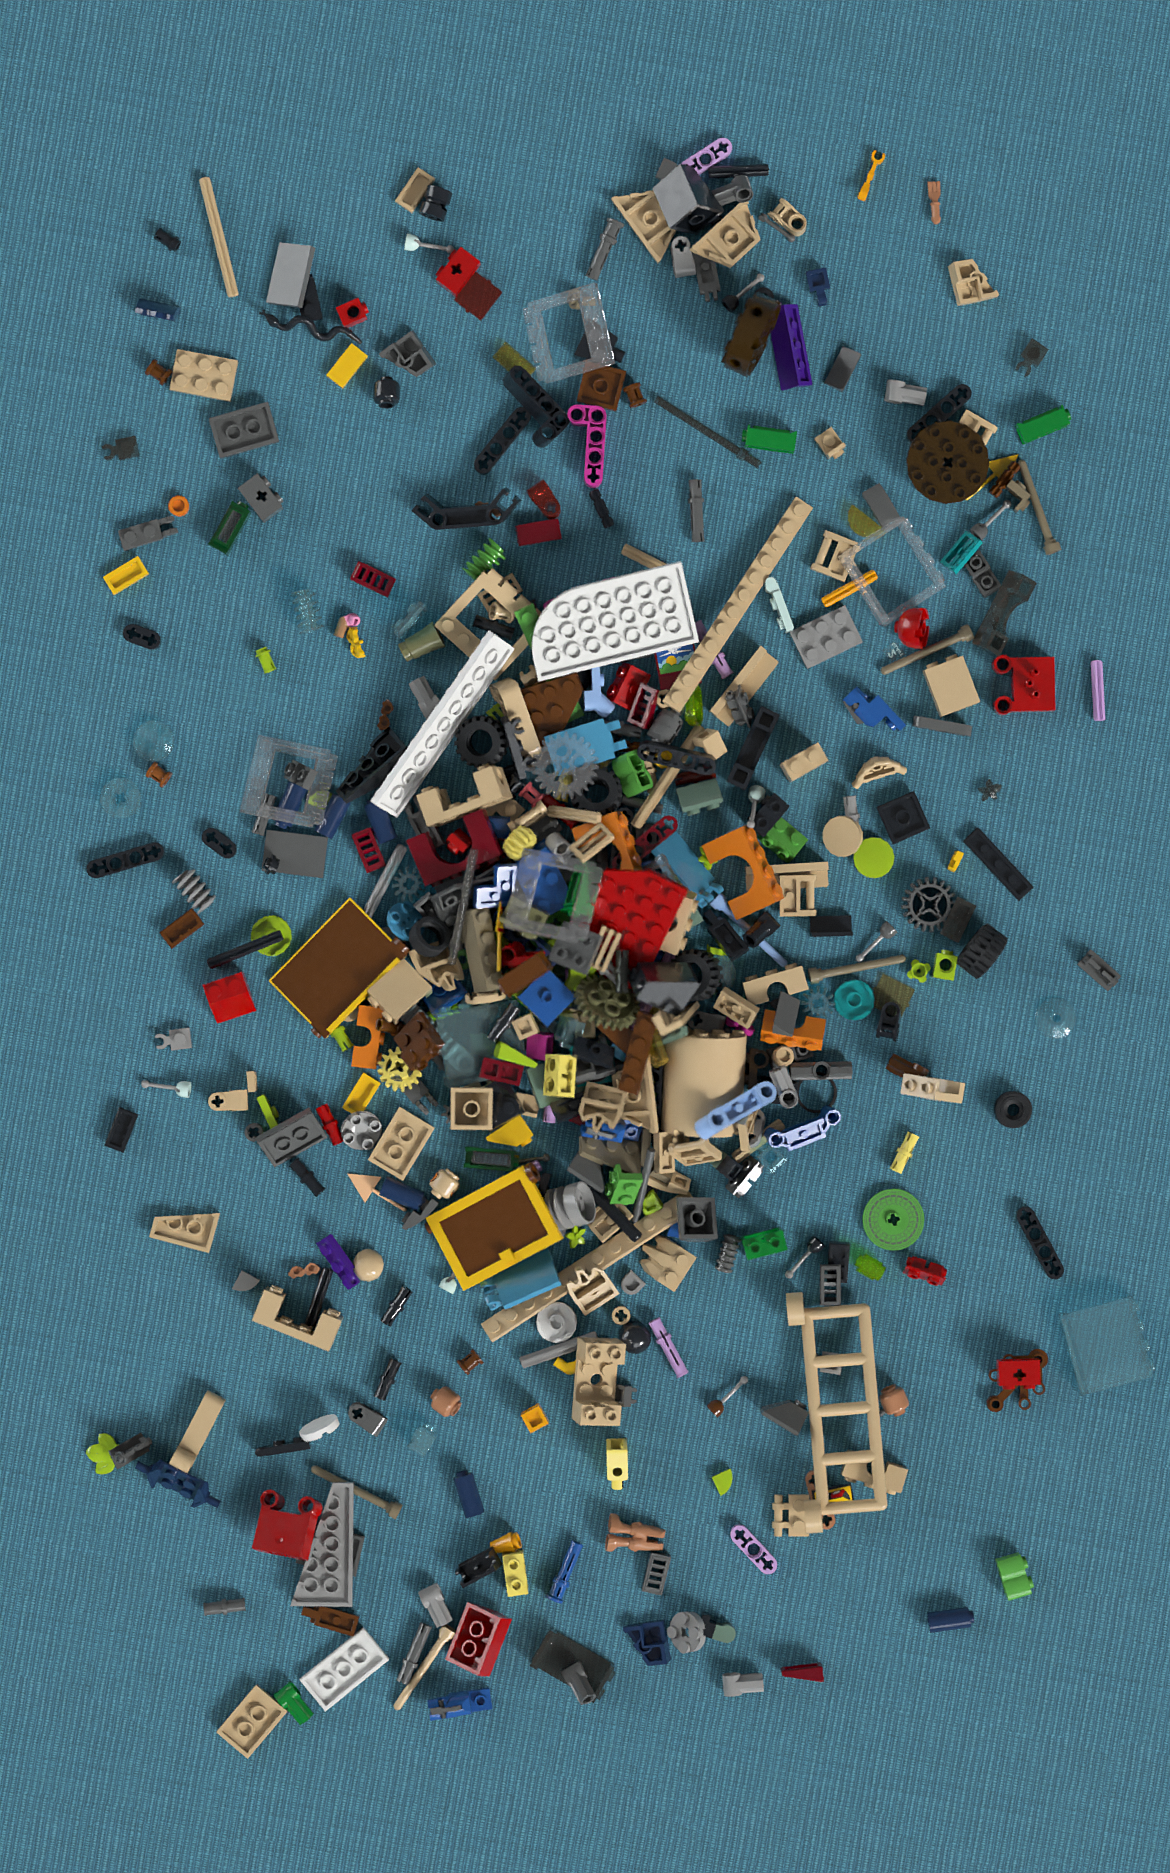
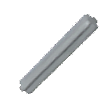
M397 844L363 909L371 918L407 851V848L401 844Z
M595 1331L579 1336L598 1338ZM578 1337L521 1356L520 1363L523 1368H527L576 1351Z

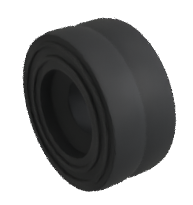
M1008 1091L997 1098L994 1105V1114L998 1122L1003 1126L1020 1128L1030 1120L1032 1105L1024 1094L1017 1091ZM1010 1104H1016L1019 1108V1112L1014 1116L1009 1115L1007 1112Z

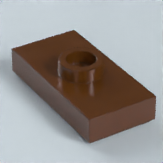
M191 908L159 933L170 948L173 949L205 924L195 910Z

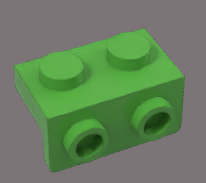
M782 817L765 837H762L760 834L757 837L765 847L772 850L786 863H790L809 840Z
M615 1164L613 1171L610 1172L609 1182L605 1184V1195L609 1198V1204H634L643 1181L642 1173H622L620 1164Z

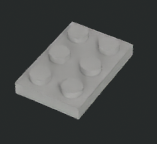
M845 605L789 632L807 669L863 643Z

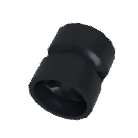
M427 185L424 195L426 201L422 202L419 214L435 221L444 222L447 213L445 206L450 204L453 193L438 186Z

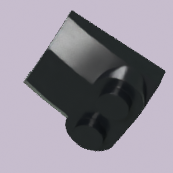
M494 1081L483 1087L493 1088L492 1130H488L489 1132L526 1113L511 1084Z

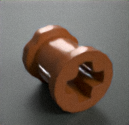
M154 762L145 776L152 778L163 788L173 773L171 771L167 772L158 766L157 762Z

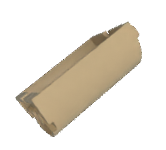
M692 1029V1033H688L685 1037L665 1045L661 1131L670 1134L685 1133V1136L700 1137L694 1128L695 1122L717 1107L744 1093L747 1043L745 1031L732 1030V1033H724V1030H712V1033L709 1034L701 1029ZM736 1122L710 1138L732 1137V1134L739 1135L738 1129L735 1127Z

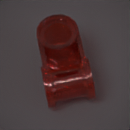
M544 479L526 490L531 500L547 519L552 520L560 516V504ZM548 505L556 506L554 513L551 511L547 512Z

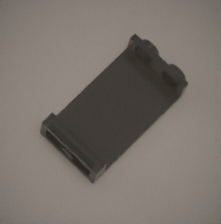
M552 1627L549 1628L529 1664L535 1670L539 1668L568 1685L561 1671L580 1661L588 1675L587 1679L596 1694L592 1703L596 1699H601L605 1692L603 1686L606 1681L610 1682L616 1672L613 1670V1663Z

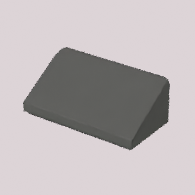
M842 347L824 384L843 392L862 354Z
M780 992L772 1033L793 1037L800 1000L785 992Z

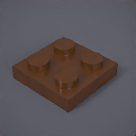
M586 361L576 402L600 406L606 410L616 412L626 371Z

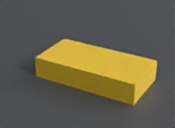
M351 343L326 376L343 389L368 358V355Z
M139 556L103 578L113 595H116L149 575V572Z
M363 1072L342 1108L351 1114L364 1111L381 1083Z

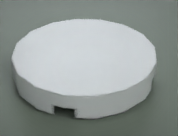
M556 1301L538 1313L536 1320L537 1330L544 1339L550 1342H564L571 1338L576 1330V1314L567 1304Z
M334 1414L317 1418L302 1427L299 1434L303 1441L306 1442L320 1439L323 1437V1433L327 1432V1434H330L339 1426L338 1418Z

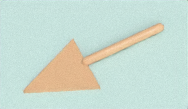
M348 1174L364 1202L367 1201L372 1192L380 1196V1191L376 1190L375 1186L381 1177ZM380 1196L381 1198L385 1199L386 1201L393 1204L402 1211L405 1212L407 1210L404 1206L400 1205L399 1203H396L390 1199Z

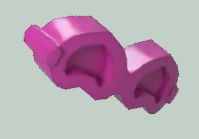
M726 1016V1025L736 1027L735 1030L745 1031L744 1034H747V1036L751 1037L755 1031L753 1025L746 1029Z

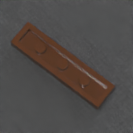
M641 1010L637 1013L618 1090L638 1095L640 1092L656 1031V1025L652 1019L654 1014Z

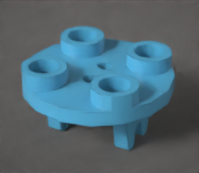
M405 901L397 903L390 908L387 913V923L392 933L398 938L409 941L411 927L422 916L413 907L411 902ZM425 927L421 928V935L424 932Z

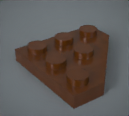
M577 672L520 689L541 747L547 746L544 736L565 729L581 697L583 687Z

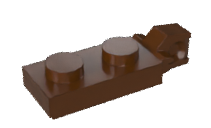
M303 1606L301 1615L310 1617V1622L314 1623L315 1626L354 1636L360 1615L327 1606Z

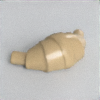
M875 756L862 765L852 786L858 789L862 783L894 775L896 772L904 775L907 772V768L889 757Z

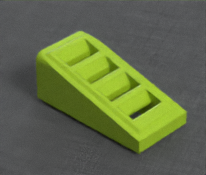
M498 1041L495 1046L494 1057L537 1068L538 1063L506 1043Z

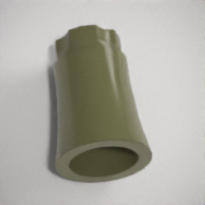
M433 621L414 635L406 638L404 642L398 644L407 662L434 650L446 647Z

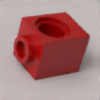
M359 298L336 307L344 327L350 328L368 320L366 316L369 313L365 302L360 303ZM351 308H357L359 314L357 317L352 318L348 316V311Z

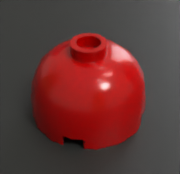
M910 608L901 614L899 621L895 622V633H898L900 641L909 648L923 649L927 644L929 626H926L925 619L929 620V614L926 608Z

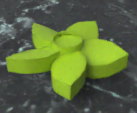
M701 846L700 852L702 856L698 858V861L702 862L707 870H710L712 864L709 863Z
M575 1225L572 1228V1232L565 1234L566 1238L570 1239V1248H575L577 1244H585L584 1238L581 1236L585 1233L586 1229L580 1228L578 1230V1227Z

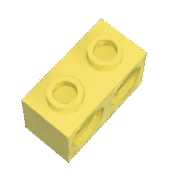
M545 1055L544 1096L574 1097L577 1058L571 1055Z
M523 1550L503 1553L502 1558L508 1597L528 1594L529 1589Z

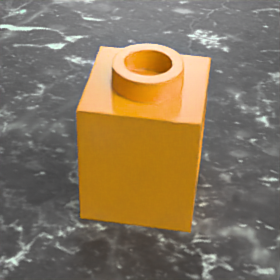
M540 1403L521 1412V1417L530 1433L549 1424V1420Z

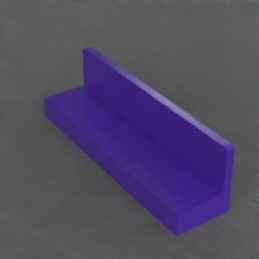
M798 304L781 305L776 325L770 333L781 390L785 391L794 387L811 386L813 384Z

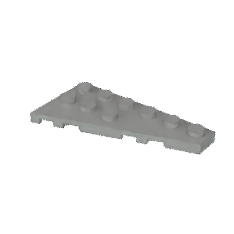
M333 1482L311 1545L309 1559L305 1562L290 1606H353L354 1482Z

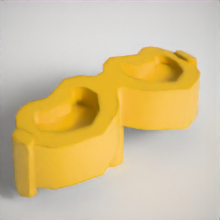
M357 626L350 627L346 636L348 642L351 643L350 652L354 657L363 658L365 657V653L361 648L363 640H359Z

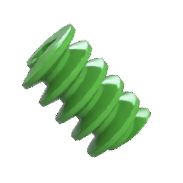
M491 538L488 539L490 545L483 544L485 551L477 550L479 557L474 555L471 557L474 563L466 562L468 570L462 568L474 581L483 571L491 570L493 568L492 564L499 566L498 557L506 559L503 554L504 550Z

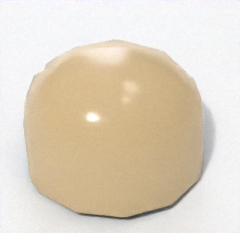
M371 1249L358 1252L353 1260V1271L361 1281L370 1282L377 1279L383 1271L384 1262L382 1256L377 1251Z

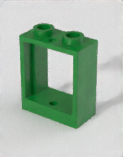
M781 1227L741 1236L747 1260L788 1250Z

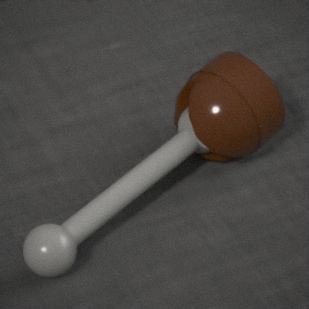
M742 1376L740 1382L721 1401L713 1400L706 1407L718 1418L724 1411L723 1403L743 1384H747L748 1378Z

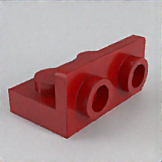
M623 663L617 669L616 678L607 690V698L611 702L631 711L640 684L644 683L647 685L651 675L633 665Z

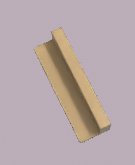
M760 646L712 707L710 713L727 726H730L734 718L725 700L726 692L730 690L733 692L738 691V685H741L743 692L747 693L749 702L777 666L778 661L768 654L766 649Z
M828 862L770 865L773 868L778 884L779 875L816 874L814 888L828 886ZM751 866L745 867L747 891L752 887L754 879ZM800 881V888H806V881Z

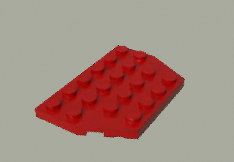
M606 868L590 901L591 909L589 916L583 917L578 927L599 934L601 927L604 926L622 934L615 951L621 950L622 958L623 950L629 951L628 969L631 971L638 962H654L689 888L654 870L645 869L644 871ZM604 932L602 942L598 949L599 953L608 935V933ZM613 935L603 955L605 959L615 939ZM614 951L610 961L613 962L612 965L616 968V953ZM628 980V988L632 989L631 984Z

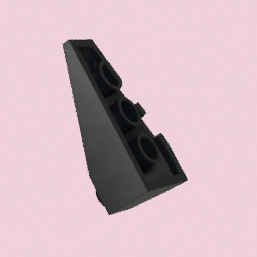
M390 727L386 728L372 741L370 751L366 756L362 755L358 760L360 762L359 766L355 771H351L336 790L346 804L380 787L408 748Z

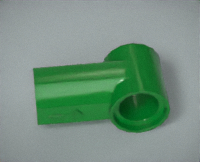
M289 1682L274 1694L278 1703L290 1712L299 1725L305 1723L314 1715V1712L302 1699L301 1693L292 1682Z

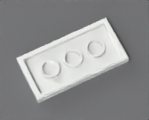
M362 1627L354 1636H351L299 1680L326 1712L390 1658L368 1631Z

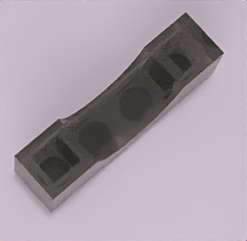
M1009 570L972 644L987 653L1000 656L1009 639L1006 634V624L1009 616L1017 606L1029 600L1037 583L1024 574Z

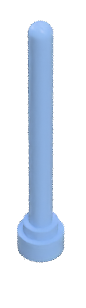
M722 893L711 901L710 905L715 910H722L744 932L751 928L742 918L735 919L730 906L727 904L726 897ZM763 940L759 944L781 967L787 965V961L767 941Z

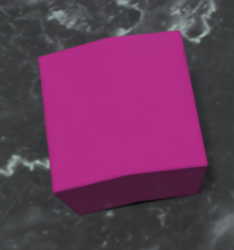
M539 1031L527 1037L526 1056L531 1059L545 1061L546 1054H553L554 1034Z

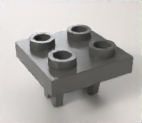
M564 921L548 960L588 975L603 937Z

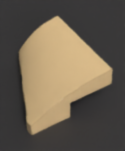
M973 259L956 261L948 266L957 306L999 296L998 291H994L986 281L988 278L979 271L978 265Z

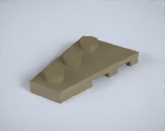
M579 1136L580 1156L600 1165L606 1164L614 1168L615 1164H620L622 1173H641L640 1142L623 1139L622 1143Z

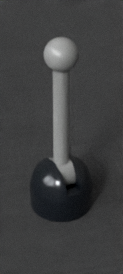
M758 274L756 279L736 296L727 295L721 300L723 306L730 313L735 311L739 306V298L758 282H762L764 275Z
M813 1235L807 1242L808 1251L791 1270L786 1271L785 1276L792 1278L795 1270L810 1253L820 1252L825 1245Z

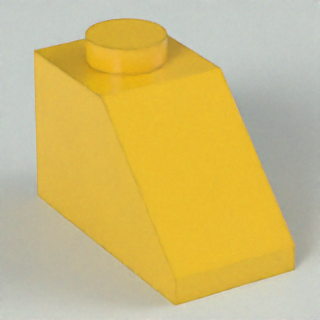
M520 1115L486 1136V1139L490 1142L515 1147L521 1145L524 1147L533 1141L531 1137L534 1134Z

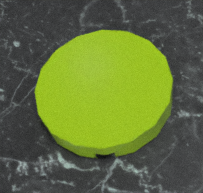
M872 837L862 841L858 851L853 855L855 868L865 877H882L893 866V849L888 842L881 838Z
M274 915L264 916L253 925L251 941L278 930L282 932L284 938L283 941L260 949L258 952L267 956H277L286 951L290 946L292 933L285 920Z

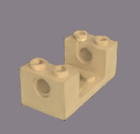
M489 764L478 767V771L472 774L480 796L474 795L469 797L466 803L457 802L451 804L447 790L439 789L438 786L422 789V793L416 796L427 827H440L480 809H486L512 799L513 797L502 767H495V765Z
M267 1286L264 1289L252 1321L329 1351L343 1320V1316H340L341 1312L333 1308H329V1310L324 1309L314 1332L311 1326L304 1323L297 1325L292 1323L293 1319L283 1315L280 1318L277 1317L286 1293H283L284 1289L278 1286Z
M577 1338L572 1419L579 1425L620 1426L621 1405L615 1401L617 1365H625L626 1344L617 1338ZM594 1374H599V1383L591 1384V1377Z

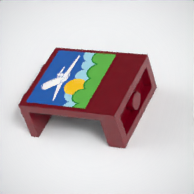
M694 643L654 653L660 690H669L696 650Z

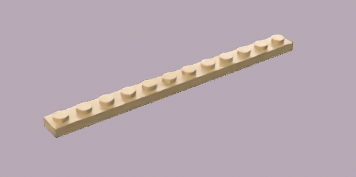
M798 497L794 498L662 700L663 703L678 713L682 710L813 507Z
M690 1192L677 1195L663 1204L662 1209L634 1223L633 1225L642 1233L638 1241L632 1242L623 1231L559 1272L558 1275L562 1285L506 1310L504 1308L481 1323L492 1342L496 1341L568 1294L569 1290L566 1282L578 1280L575 1271L576 1267L580 1266L587 1274L594 1267L604 1270L678 1222L676 1198H693Z

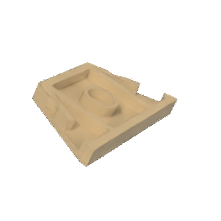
M650 190L644 193L612 197L611 200L658 264L676 230L669 228L654 191Z
M740 202L691 247L690 251L731 268L761 240L758 230L755 228L753 215L751 216L748 208L749 202Z
M649 1053L640 1092L638 1095L627 1092L621 1119L629 1120L638 1127L642 1126L649 1129L651 1133L659 1132ZM623 1069L612 1075L614 1088L619 1086Z

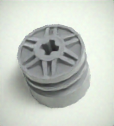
M580 1181L566 1185V1187L561 1186L547 1190L544 1201L560 1231L573 1228L575 1225L590 1224L594 1221L596 1215L595 1201L586 1183Z

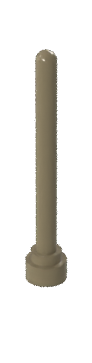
M1020 460L1018 462L1021 466L1020 472L1026 489L1031 495L1030 500L1046 541L1044 542L1045 547H1043L1045 554L1056 553L1062 550L1060 543L1053 539L1027 464L1024 460Z
M966 624L960 627V630L957 631L958 633L882 667L881 673L883 675L891 673L956 642H969L974 639L973 633L969 625Z
M897 955L825 970L817 969L816 967L808 968L810 984H817L827 977L904 963L906 957L905 955Z
M316 1465L311 1467L312 1473L331 1483L348 1482ZM354 1485L355 1495L385 1509L386 1513L389 1514L388 1516L396 1520L403 1506L397 1501L389 1503Z

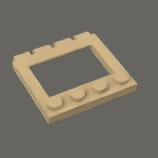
M493 568L488 573L483 571L434 624L440 632L469 658L479 646L481 640L457 620L456 616L459 615L482 588L514 616L515 611L532 604L522 594L515 599L514 596L519 591L508 581L500 585L499 582L503 577ZM536 608V612L540 617L542 612ZM524 634L512 646L515 648L494 680L529 645Z

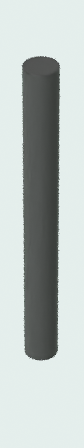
M653 1148L647 1149L642 1170L643 1181L636 1196L632 1213L633 1217L631 1218V1221L635 1223L639 1221L655 1155V1149Z

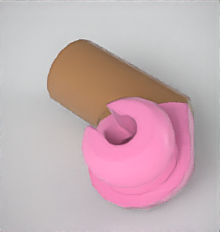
M355 613L340 617L334 636L343 638L347 628L357 626L360 623V617Z

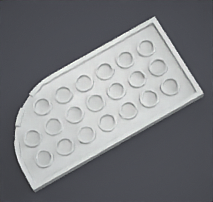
M681 561L574 587L553 599L538 618L532 636V656L538 681L699 642Z

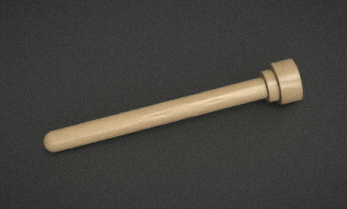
M447 1624L441 1626L438 1640L394 1703L395 1710L402 1708L445 1642L453 1639L456 1630Z

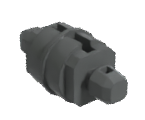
M671 707L669 708L670 711L663 708L659 712L647 733L651 741L667 745L673 742L683 724L679 716L682 715L684 707L679 713Z

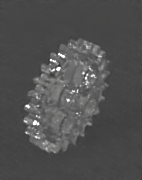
M558 732L557 739L550 735V742L547 743L542 740L544 747H537L540 753L533 754L537 762H532L531 765L537 767V769L533 770L532 773L539 775L535 781H542L540 788L544 789L547 787L546 793L548 795L554 791V798H557L559 793L562 799L566 798V794H569L573 799L574 792L581 796L580 789L583 788L588 791L586 784L593 785L594 782L590 778L598 776L593 772L594 769H599L598 765L593 764V762L598 760V757L591 756L596 752L595 749L588 750L591 745L590 742L583 744L584 737L577 740L576 733L571 738H569L568 732H565L564 737H561ZM560 747H567V754L558 756L557 750ZM576 750V753L569 760L572 751ZM582 757L585 759L582 767L574 766L577 758ZM568 761L570 767L568 769L564 768L558 781H555V777L562 770L561 763H567ZM549 764L556 765V770L552 774L546 773V767ZM566 775L573 776V782L569 785L563 783V778Z

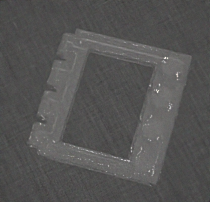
M591 283L529 302L528 307L522 309L525 323H532V325L526 327L529 342L537 344L531 346L534 363L541 362V365L535 367L538 381L545 380V383H551L615 364L597 283ZM578 300L591 359L554 369L541 311Z
M258 735L240 812L312 828L314 824L322 825L325 810L320 808H326L329 791L323 789L331 788L334 773L331 771H335L338 756L331 754V750ZM276 751L316 760L313 770L317 771L318 774L308 790L303 813L263 804Z
M523 848L504 927L578 943V940H587L590 926L583 924V922L591 923L594 906L587 903H596L599 886L592 885V883H601L604 870L596 867L597 864L594 862L586 861L582 863L580 859ZM542 864L582 873L568 929L528 920Z

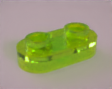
M697 685L685 704V720L690 726H700L703 723L702 691Z

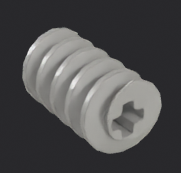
M195 869L186 870L175 878L172 883L179 882L176 888L178 890L184 888L182 896L190 895L187 902L195 901L192 908H200L197 914H200L213 903L216 895L208 896L211 891L210 888L203 890L206 883H198L200 875L193 877Z

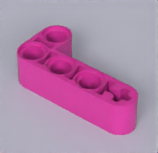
M573 405L567 413L570 423L575 426H587L584 481L589 488H597L602 484L606 411L600 406ZM578 410L583 416L579 420H574L571 417V413ZM598 411L602 413L603 418L600 421H594L591 415ZM593 432H598L601 434L602 439L598 442H593L590 439V435ZM591 453H598L601 457L600 460L596 463L589 460ZM592 468H596V477L599 478L596 479L595 483H591V479H588L592 475Z

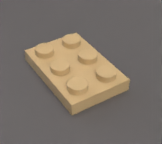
M177 349L169 390L231 402L238 360Z
M399 1107L368 1160L403 1181L435 1127Z
M256 1684L216 1733L248 1759L288 1710L284 1709L276 1699Z

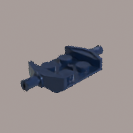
M160 1459L154 1465L151 1464L150 1467L139 1461L136 1464L135 1469L146 1473L151 1488L154 1489L156 1483H160L166 1489H172L185 1498L193 1499L191 1505L193 1508L203 1505V1503H208L218 1508L221 1500L210 1496L211 1492H209L207 1481L202 1480V1478L198 1479L173 1467L168 1462Z

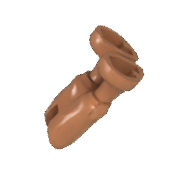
M610 1513L608 1521L609 1533H626L633 1535V1537L625 1538L614 1534H607L605 1551L612 1552L617 1547H628L634 1552L638 1550H663V1542L648 1540V1536L664 1538L665 1529L642 1524L641 1522H634L631 1525L624 1524L620 1521L617 1514Z

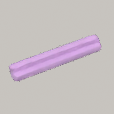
M1101 660L1091 661L1094 721L1105 720L1103 664Z

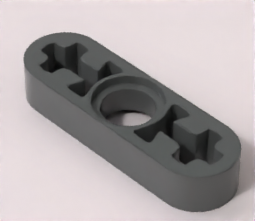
M914 716L912 726L916 728L971 737L973 727L966 724Z

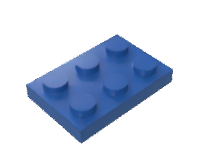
M547 847L515 863L517 866L516 880L529 903L550 913V915L564 908L568 886Z

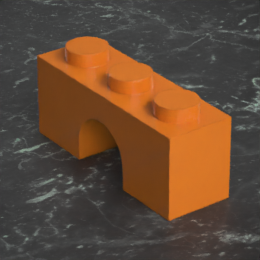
M359 1005L356 1025L368 1028L372 1037L368 1045L354 1046L351 1063L353 1067L377 1069L378 1062L382 1061V1053H379L380 1045H384L385 1033L377 1031L375 1025L379 1018H385L382 1016L381 1013L383 1011L379 1007Z
M765 1009L760 1041L768 1044L777 1043L788 1047H802L811 1051H821L826 1019L806 1016L804 1025L800 1028H794L793 1037L772 1033L776 1011Z

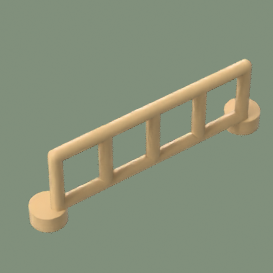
M802 1292L786 1293L788 1325H801L816 1490V1499L804 1500L806 1533L823 1532L822 1515L882 1511L887 1508L871 1312L869 1305L865 1303L804 1308ZM859 1317L862 1352L816 1356L813 1320ZM863 1365L866 1401L820 1404L817 1368ZM867 1413L870 1450L825 1453L822 1417ZM871 1462L874 1499L829 1502L826 1466Z

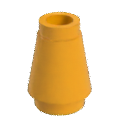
M509 1532L490 1542V1547L493 1546L496 1553L516 1552L522 1547L517 1532Z

